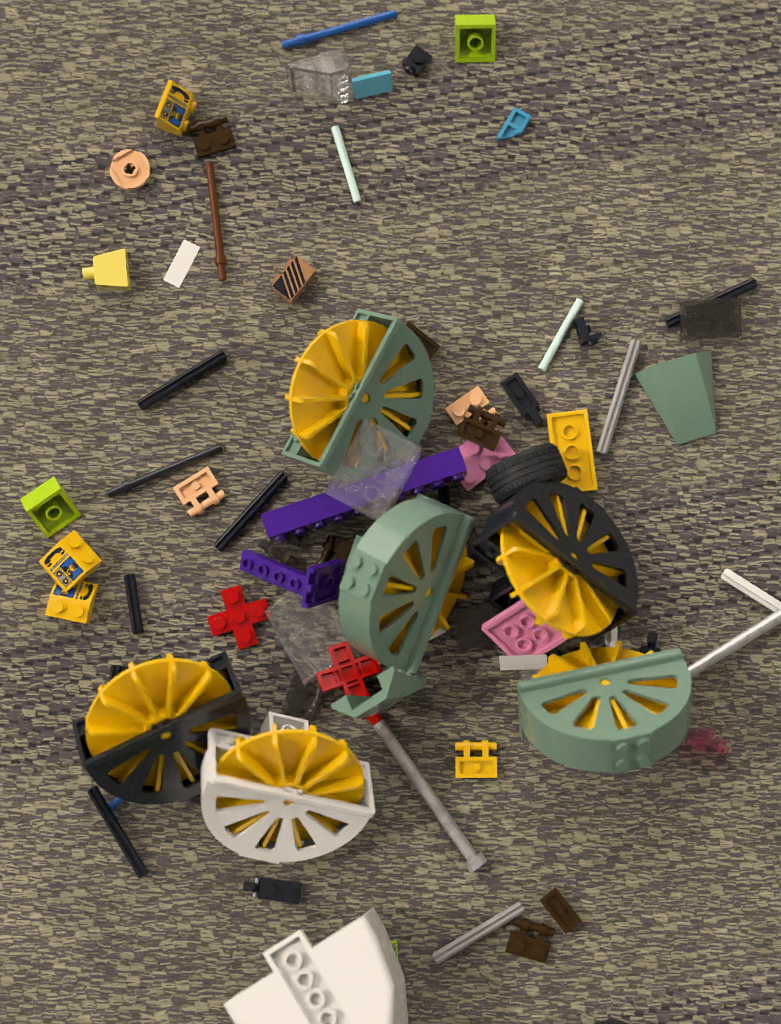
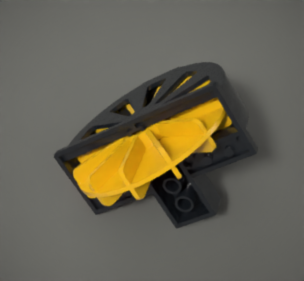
M538 481L528 485L496 507L488 517L483 532L468 543L467 547L504 575L493 583L488 601L501 611H504L518 601L523 600L536 615L534 623L537 626L546 623L555 630L562 632V636L565 639L577 636L585 637L592 642L638 615L639 608L636 606L638 600V578L629 547L613 520L606 513V510L577 487L557 481Z
M226 651L200 663L187 659L173 658L172 654H166V659H163L160 654L136 666L133 662L128 663L130 669L123 671L107 685L101 684L99 686V694L94 699L88 715L73 722L72 727L81 765L100 788L119 799L149 805L168 804L178 801L182 803L201 794V766L208 749V731L210 727L250 736L251 731L249 707Z

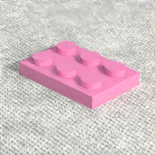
M500 436L494 452L466 441L459 447L467 469V476H464L465 480L460 483L467 492L485 479L486 471L490 467L516 453L502 436Z

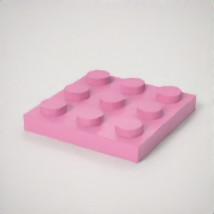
M523 600L518 601L482 624V631L508 656L543 655L568 640L563 638L562 632L555 630L546 623L537 626L534 623L536 615Z

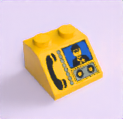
M168 80L154 117L159 129L181 137L183 131L186 132L190 124L188 118L190 113L193 114L195 112L197 102H195L194 94L172 80Z
M74 530L60 540L39 563L66 593L92 574L102 560Z
M55 581L49 596L45 615L90 624L98 584L81 581L65 593Z

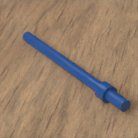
M394 9L304 35L302 33L296 35V38L282 41V48L284 50L294 46L302 47L307 45L308 42L397 17V12Z

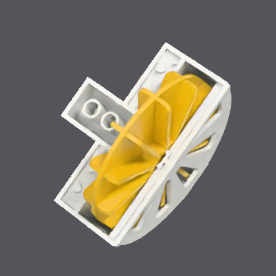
M268 712L260 728L261 734L256 736H248L210 727L208 731V749L201 766L202 814L213 836L229 849L239 853V856L277 864L279 862H294L319 857L349 842L363 829L369 818L374 816L375 805L369 763L358 760L348 748V744L344 739L336 740L316 732L315 725L308 727V720L274 712Z

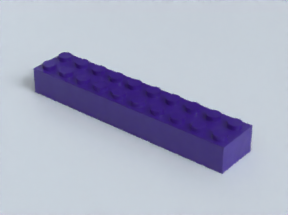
M459 447L263 513L261 517L268 538L272 542L275 541L279 544L288 541L289 536L296 535V537L306 535L309 529L315 528L320 530L328 527L327 523L333 521L336 524L347 520V516L354 514L355 517L366 514L368 509H382L386 507L385 503L394 501V504L406 500L405 497L412 494L414 497H417L418 493L425 494L426 489L433 488V490L445 487L444 484L452 481L453 484L465 480L464 476H467V469Z

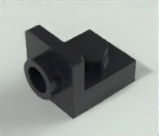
M416 45L408 57H404L402 60L403 69L409 75L419 77L431 61L432 56Z
M584 317L576 318L573 324L580 345L586 344L589 347L598 344V340L602 337L601 332L589 335L591 333L589 322H585Z

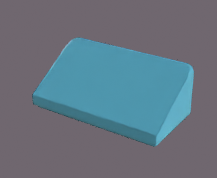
M386 70L352 78L351 86L354 98L359 99L392 91L391 71Z

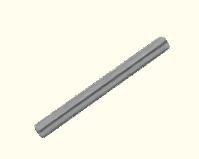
M632 339L596 450L603 455L608 453L642 342L637 339Z

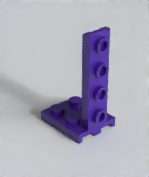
M242 550L240 570L303 596L302 607L309 609L338 600L344 567L343 560L335 559L307 567V572L304 573L252 550Z

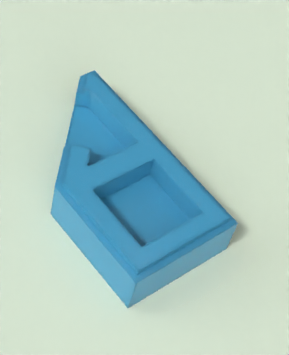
M514 107L496 140L500 141L522 135L532 116Z

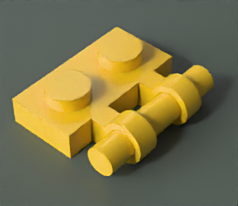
M470 740L455 742V751H463V757H455V778H497V756H489V750H497V743L488 742V740H482V742H470ZM470 750H482V757H470Z

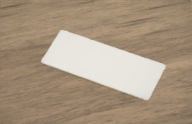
M184 240L163 280L179 288L200 247Z
M547 655L499 656L500 670L542 669L547 665Z

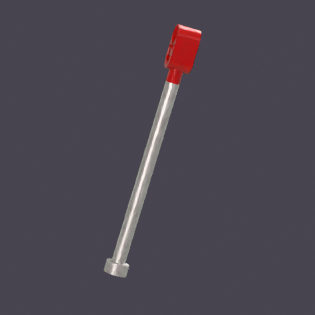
M781 608L688 665L691 678L780 624Z
M380 714L361 717L363 720L366 718L369 720L466 858L465 866L470 873L486 863L487 859L482 852L477 854Z

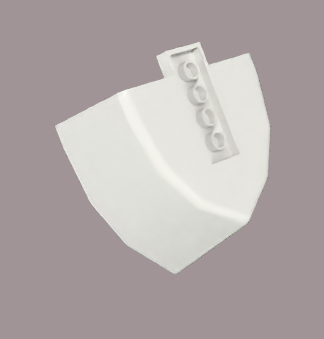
M374 908L314 946L311 945L303 930L300 929L268 949L263 955L273 972L246 989L241 990L223 1004L234 1024H409L404 974L385 926Z

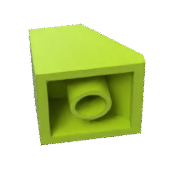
M495 14L455 15V63L495 62Z
M54 476L20 499L28 515L47 538L81 516L75 504Z

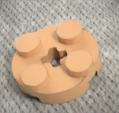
M132 149L122 150L112 159L110 175L114 183L123 190H136L144 186L149 180L150 164L141 152L132 151ZM130 165V167L136 168L133 174L125 173L127 166Z

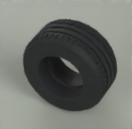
M547 443L526 449L496 463L486 471L485 478L494 500L501 505L532 483L538 481H563L567 477L568 470L558 447L553 443Z

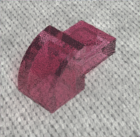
M710 728L693 730L686 736L683 742L702 753H705L707 748L710 747L723 755H728L731 747L726 745L727 741L717 736L713 739L716 730Z

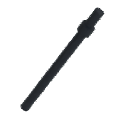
M220 444L131 481L125 480L121 482V485L106 490L109 498L123 492L126 494L133 491V488L220 453L223 450Z

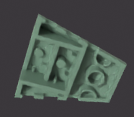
M711 351L697 352L662 362L634 374L677 445L716 434Z
M392 666L377 675L383 690L371 697L345 695L331 704V707L353 718L368 717L388 709L427 684V680L417 675L412 676V673L409 672L405 674L404 670H397L395 666Z

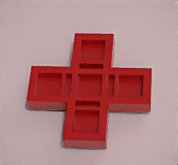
M240 585L220 591L226 611L207 617L213 637L233 631L239 650L259 644L253 624L272 618L266 598L246 604Z
M348 641L328 647L327 650L334 667L315 674L322 694L342 687L345 695L369 696L363 680L381 674L378 662L366 655L354 659Z

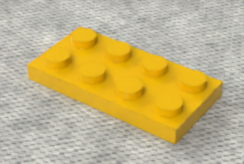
M587 409L546 414L549 442L558 447L568 470L567 477L561 483L577 487L582 492L598 490Z

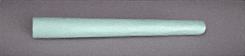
M333 126L331 130L353 202L359 203L362 200L339 126Z
M579 298L575 300L538 367L540 370L546 371L584 303L583 300Z

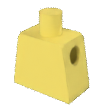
M125 249L94 256V267L82 268L83 279H95V285L98 289L131 291L128 255Z

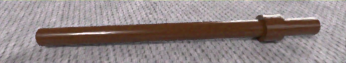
M213 162L206 163V173L216 252L214 261L218 269L219 281L227 280L225 268L227 259L223 251Z

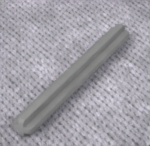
M521 902L515 903L434 952L432 956L437 964L441 963L524 913L525 909Z

